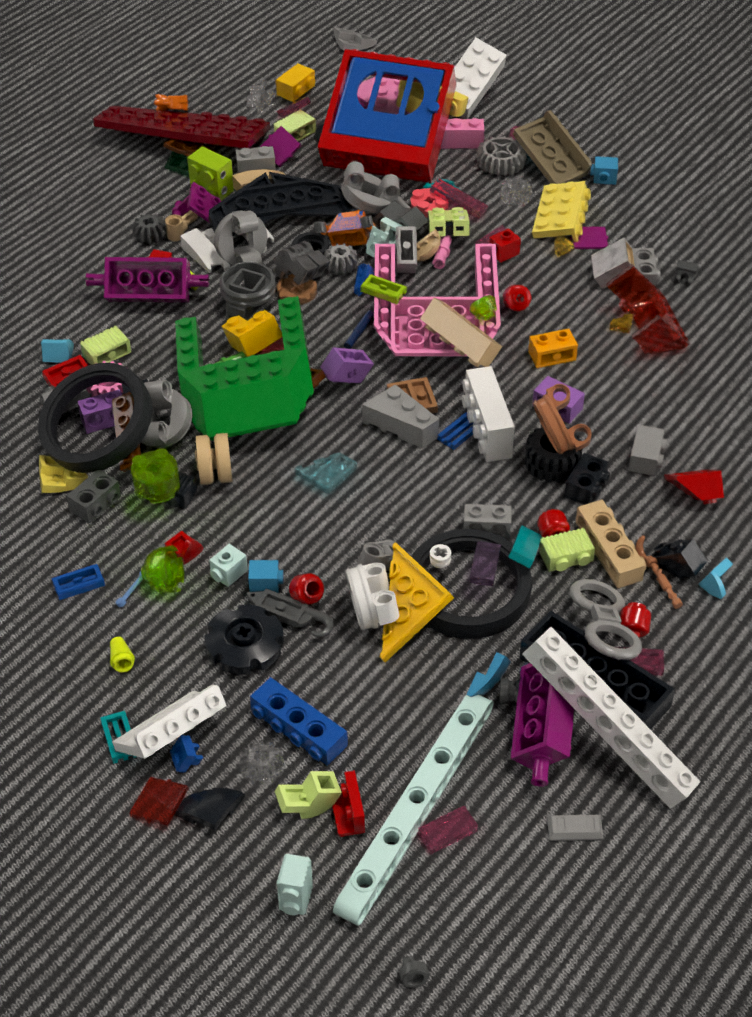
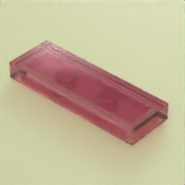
M441 179L431 186V193L456 207L467 210V213L477 219L487 212L488 205Z

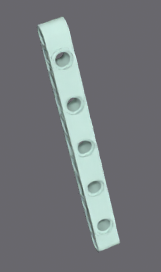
M466 695L341 891L334 904L333 914L357 926L363 922L488 719L494 704L492 700L480 695L473 697ZM389 842H394V843H396V844H394V845H389V844H387V843H389ZM363 884H367L370 887L362 888L360 886Z

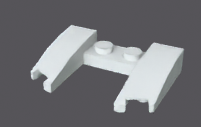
M196 228L181 235L182 249L207 272L212 273L211 267L215 265H221L224 271L230 267L229 263L223 260L215 249V233L212 228L203 232ZM267 230V240L273 243L274 238ZM248 232L233 236V238H235L237 236L242 235L245 239L248 240Z

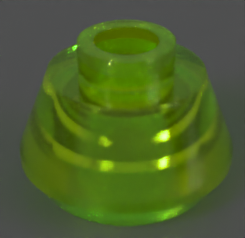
M486 295L470 305L469 311L478 320L488 321L495 317L494 312L497 311L496 298L492 295Z

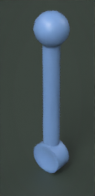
M141 570L139 577L123 597L116 600L118 607H123L126 604V599L139 583L148 577L147 570Z

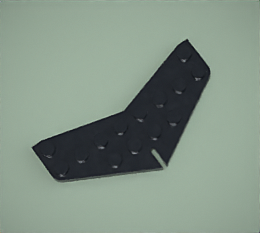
M265 172L212 207L208 213V220L215 233L220 221L235 211L250 210L265 224L285 215L336 217L339 213L350 212L354 207L344 198L341 185L269 172L268 178Z

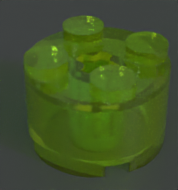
M160 448L156 451H149L136 455L132 459L131 474L134 491L138 498L141 500L143 498L148 499L150 503H162L175 496L176 490L180 488L178 466L175 458L166 449Z

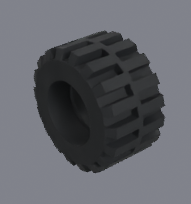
M537 427L534 429V432H530L526 441V468L528 471H531L532 476H538V479L541 481L547 480L549 483H552V481H556V483H560L562 480L567 481L580 460L583 449L577 452L575 449L567 450L563 454H558L543 427ZM576 433L574 435L575 439L582 441V439H579V434Z

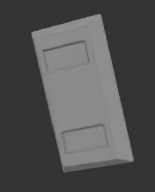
M601 815L547 816L549 841L603 840Z

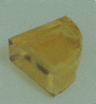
M558 236L554 243L555 254L559 257L574 250V244L565 236Z
M624 314L623 317L614 318L610 322L609 330L630 333L633 314Z

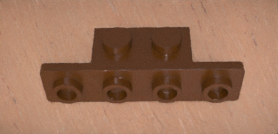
M131 392L112 399L116 438L126 428L133 413L134 399ZM140 445L119 462L122 472L142 464Z

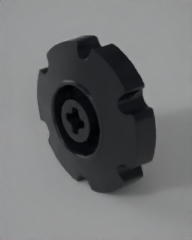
M238 605V609L235 611L225 609L219 612L209 622V634L204 636L206 652L213 664L222 663L223 671L238 675L251 674V670L254 668H259L262 671L270 667L281 655L280 645L284 644L283 628L279 619L275 615L267 616L265 608L255 605Z

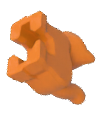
M155 95L154 105L157 106L156 110L180 109L188 111V95Z

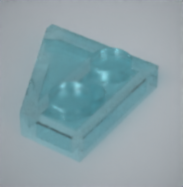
M338 452L327 458L314 460V465L302 468L301 465L295 468V475L329 494L357 469V462Z

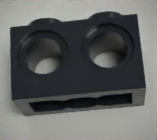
M583 453L566 481L564 497L583 505L598 499L602 484L606 485L610 477V472L608 471L609 461Z

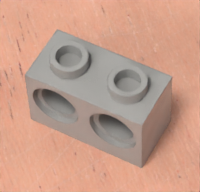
M633 248L636 272L629 275L631 290H655L656 282L660 281V269H657L658 256L654 255L653 248Z
M465 504L464 529L491 532L510 541L511 506Z

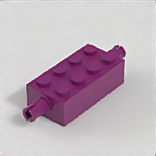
M105 257L104 274L86 273V278H88L86 286H104V298L108 302L189 303L191 287H209V274L191 275L190 262L187 258Z
M529 663L522 666L520 672L511 759L533 770L532 785L545 787V785H548L549 765L570 757L574 708Z

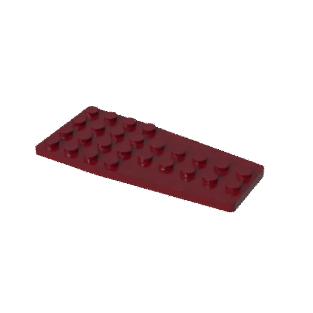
M110 106L93 118L94 127L239 148H250L270 130V122H265L261 118L249 120L245 116L232 118L228 114L216 116L212 115L211 112L195 114L123 106Z

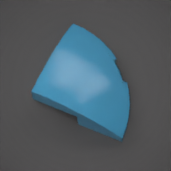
M496 652L486 675L477 672L466 695L470 697L475 695L483 696L489 692L507 671L511 663L510 659Z

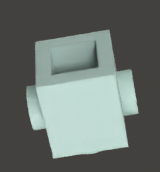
M231 544L225 546L209 560L212 578L227 587L248 571L246 554Z

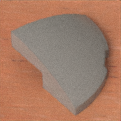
M334 27L333 31L336 41L344 51L345 49L363 50L377 44V40L365 34L362 35L352 30Z

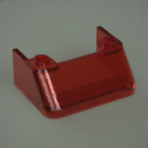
M633 264L606 283V286L618 296L620 300L618 304L624 313L629 312L633 316L639 330L631 336L645 354L649 352L653 355L683 350L690 345L666 297Z

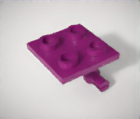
M193 181L189 196L183 201L177 200L175 202L172 215L182 217L187 212L193 211L209 222V210L220 203L221 200Z

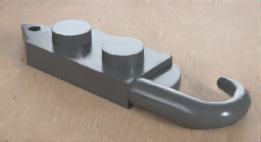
M269 589L261 592H247V598L253 605L265 608L267 616L275 615L283 623L296 628L306 626L313 619L324 623V630L312 631V636L324 637L333 629L331 617L310 608L308 604L301 603Z

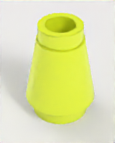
M115 637L110 641V664L117 672L129 671L134 665L135 657L122 637Z

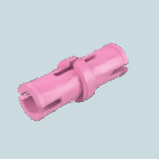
M450 235L440 236V246L432 262L437 269L444 268L446 258L450 255V245L452 243Z

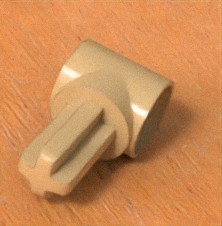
M189 211L182 217L179 215L168 216L165 219L167 238L171 241L181 240L180 236L188 230L189 224L198 219V215L193 211Z

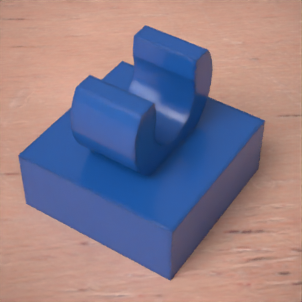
M181 735L170 750L176 772H186L190 765H199L203 759V755H196L200 746L199 744L192 743L190 735Z

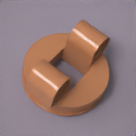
M556 384L546 389V394L541 399L534 400L533 402L539 421L558 454H563V452L573 449L577 452L587 447L591 442V430L587 425L577 424L567 429L558 412L570 402V390L564 384ZM556 392H564L566 394V398L563 401H557L553 396ZM579 431H583L588 437L584 441H578L574 435Z

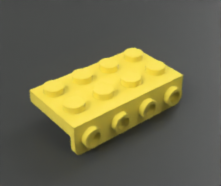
M585 181L544 185L532 230L533 238L572 235L573 242H578L579 236L583 233L582 224L585 223L588 200L591 199V192L586 187Z

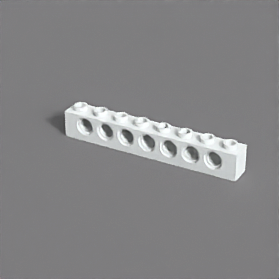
M552 627L543 633L522 654L670 809L686 799L700 783L695 775Z

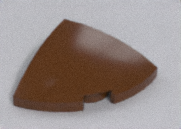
M172 139L163 145L173 152L190 156L202 146L216 152L204 143L194 145L189 141H180L178 139Z

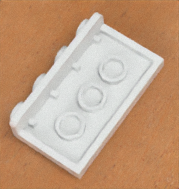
M210 685L201 692L191 691L112 741L115 750L144 759L153 755L157 750L173 742L176 738L193 729L196 725L226 706L219 686Z

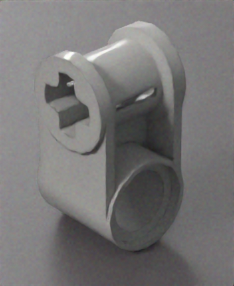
M384 540L365 543L357 565L362 564L364 566L371 563H382L385 565L386 571H390V564L393 559V541Z

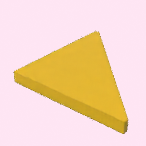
M396 542L392 546L393 559L390 564L389 590L395 593L399 618L392 623L383 625V647L380 658L385 663L454 599L449 591Z

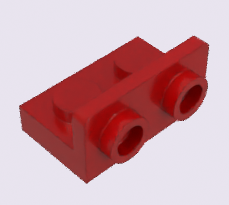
M355 770L344 772L345 783H340L342 793L332 806L339 837L365 833V815Z

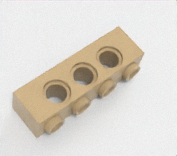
M603 499L577 507L576 524L579 529L585 528L595 548L596 556L617 589L643 581L646 562L635 550L633 541L629 540L625 535L623 526L620 523L618 524L614 518L612 509L607 507Z

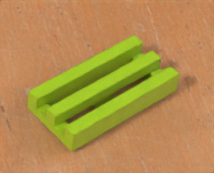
M370 274L360 286V292L398 304L399 299H402L403 294H406L407 287Z

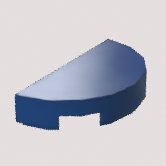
M363 263L358 266L354 293L358 296L363 293L360 292L362 283L370 274H375V269L369 264Z

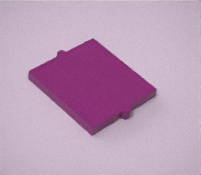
M280 126L272 135H269V138L260 147L273 146L275 163L281 167L289 158L293 157L292 155L302 145Z
M582 227L583 233L579 236L578 242H573L574 249H604L608 246L607 240L609 236H606L605 227Z

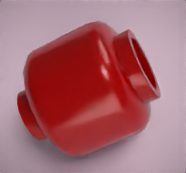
M511 285L503 293L504 305L512 311H523L531 303V293L523 285Z
M547 510L537 520V527L541 537H550L551 535L554 536L555 534H563L570 531L567 517L560 510Z
M312 573L295 576L289 585L291 598L304 604L318 602L324 593L322 580Z
M632 602L621 609L619 613L622 620L621 625L633 631L639 639L648 635L652 616L644 604Z

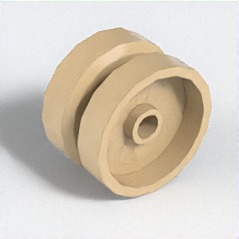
M227 433L215 435V448H211L208 435L196 436V468L199 471L201 485L213 483V470L216 469L218 480L221 483L232 482Z

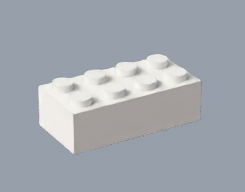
M478 38L473 40L454 67L457 84L455 91L469 97L465 114L460 116L464 119H468L504 68L506 54Z
M492 366L466 370V379L462 381L465 395H462V404L464 408H467L469 423H473L474 438L479 440L478 449L480 454H484L486 462L512 458L515 427Z

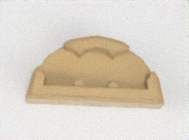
M436 229L417 243V262L425 261L437 252L440 246V235Z

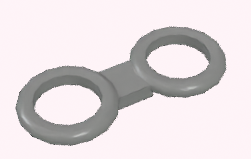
M581 579L575 581L570 586V596L578 606L590 612L594 620L585 628V638L589 645L599 653L618 660H630L638 657L642 651L641 640L633 631L621 625L622 620L619 613L625 607V600L622 595L612 586L597 580ZM581 591H598L609 597L614 605L596 604L584 597ZM608 631L615 633L628 641L631 647L627 649L612 647L599 639L596 632Z

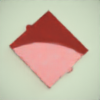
M150 777L130 810L129 815L130 817L146 820L147 823L154 822L168 826L189 788L187 785L172 782L171 779L162 780Z

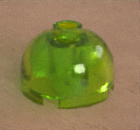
M173 545L152 550L147 555L141 568L142 578L146 580L148 586L162 594L181 591V588H178L179 582L184 583L185 579L182 557L176 556L175 551H178V549Z

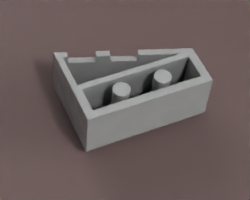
M393 385L362 404L363 424L369 426L371 423L380 427V431L395 433L399 439L421 448L437 439L439 419L397 385Z

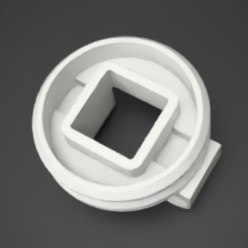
M371 563L364 566L359 564L354 568L346 569L348 587L361 630L378 628V623L381 626L392 623L399 618L396 596L393 591L389 590V582L384 564Z

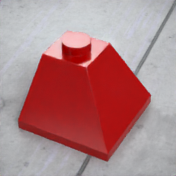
M705 469L664 474L665 480L695 500H703V504L717 503L718 498H724L721 470Z

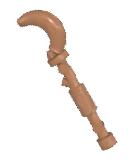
M641 536L636 542L635 550L639 556L644 558L646 566L652 568V571L657 576L656 580L663 591L667 592L674 608H680L683 605L682 601L673 592L672 585L665 574H662V569H658L657 559L645 554L643 548L645 536Z

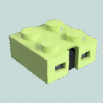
M454 207L452 210L433 208L428 211L429 233L436 229L440 236H469L467 210H463L461 207Z

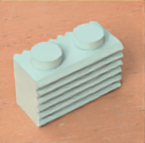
M293 854L284 855L276 884L279 909L286 914L304 915L307 913L306 909L308 908L310 894H312L311 889H313L312 867L309 857Z

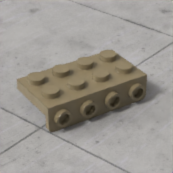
M551 110L546 111L544 117L516 128L512 133L550 184L576 181L587 176L592 167L590 158L586 156L579 144L575 142L568 130L564 128Z

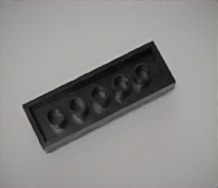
M550 611L521 640L519 659L525 663H530L522 654L543 633L552 627L650 730L672 706L675 688L631 660H618L599 653L589 645L585 638V631L553 611Z

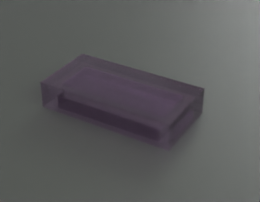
M477 542L469 583L493 587L501 544Z

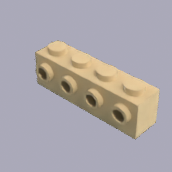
M433 298L420 318L426 323V329L434 334L436 332L439 333L440 340L448 345L452 343L455 346L453 350L462 356L466 354L469 357L468 361L476 367L480 365L489 367L502 348L494 339L439 299Z

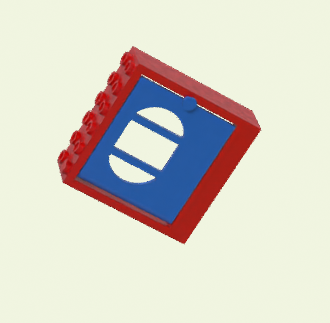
M345 49L318 144V151L323 166L346 169L351 162H360L364 166V172L383 176L393 174L401 179L432 183L457 86L454 65L446 62L437 63L430 60H417L411 57H397L392 54L383 55L376 52ZM368 76H376L367 109H365L358 101V89ZM382 77L407 81L398 114L373 111ZM413 82L420 83L424 90L422 103L415 111L405 115Z

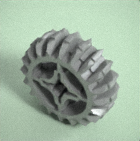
M506 136L484 139V142L480 143L476 151V161L479 168L484 169L485 173L490 172V175L506 176L507 174L519 173L527 159L526 151L519 142L513 140L512 137L506 138Z

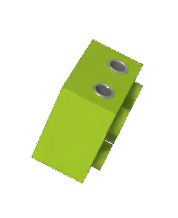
M203 146L187 157L190 187L194 181L221 201L234 192L231 159Z

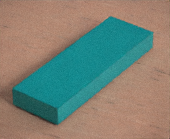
M521 525L508 557L530 568L534 562L540 539L542 538L541 535Z

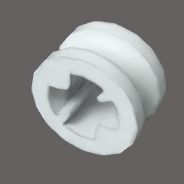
M443 544L434 545L430 550L431 565L436 568L447 567L451 562L450 548Z

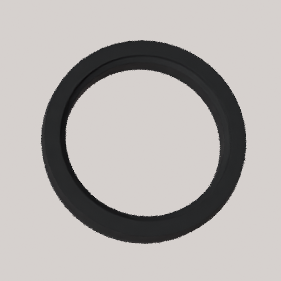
M98 363L81 368L62 380L46 399L38 421V434L41 444L55 462L70 471L91 473L112 467L130 455L146 435L153 411L151 396L143 381L125 366L115 363ZM104 382L121 383L131 389L134 397L131 419L123 432L113 442L97 451L83 454L71 453L60 447L57 438L58 422L63 410L76 395L88 387Z
M456 529L443 532L422 543L411 556L425 569L430 564V550L434 545H446L450 548L451 552L459 550L480 551L501 560L509 567L515 577L517 584L516 592L505 606L493 613L475 617L458 616L441 610L426 624L439 633L465 639L492 636L515 624L528 606L532 590L530 568L508 557L513 544L497 534L477 529Z

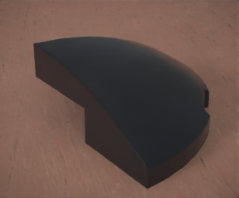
M212 788L195 792L181 800L171 812L193 825L197 821L216 830L227 814L230 816L244 799L245 793L230 788Z

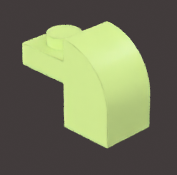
M310 771L302 785H278L275 790L282 813H299L301 819L312 818L326 812L335 804L342 793L334 771Z

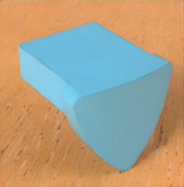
M43 339L41 342L43 362L62 363L71 359L74 348L73 341L70 339Z
M726 557L699 583V586L712 596L722 599L726 595V591L720 577L733 563Z

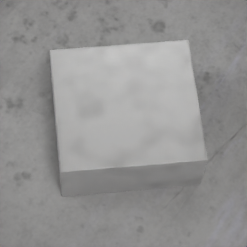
M625 238L591 255L594 279L602 289L636 272L633 248Z

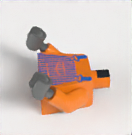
M353 208L350 212L337 214L334 221L328 226L325 221L314 222V233L328 236L332 246H336V244L343 245L344 243L346 246L365 245L369 239V232L371 233L372 226L376 227V225L372 221L371 215L365 216L364 211Z

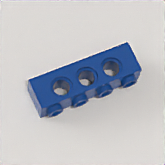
M270 677L250 696L253 715L260 720H265L277 733H283L295 746H301L314 760H320L328 766L348 746L347 731L273 678Z

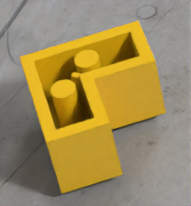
M266 310L255 313L248 321L239 315L231 317L227 320V323L221 326L231 347L239 352L242 351L246 357L255 355L282 338V332L274 315Z

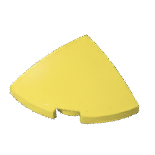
M39 455V475L42 493L74 490L88 478L86 473L65 469L50 456Z

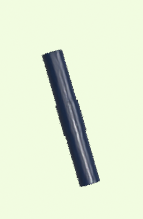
M368 310L344 343L346 349H351L366 329V326L374 316L372 310Z

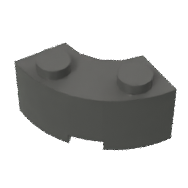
M396 201L385 207L372 220L380 228V220L387 217L403 226H414L416 231L428 222V219L416 206L405 208Z

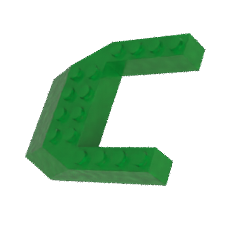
M298 296L278 300L284 350L251 355L246 358L231 359L203 366L202 339L196 317H186L175 321L177 368L181 395L191 405L192 423L195 428L202 432L203 435H208L210 441H213L215 435L219 433H227L228 437L294 425L298 422L300 413L306 408L308 397H312L314 393L304 320Z

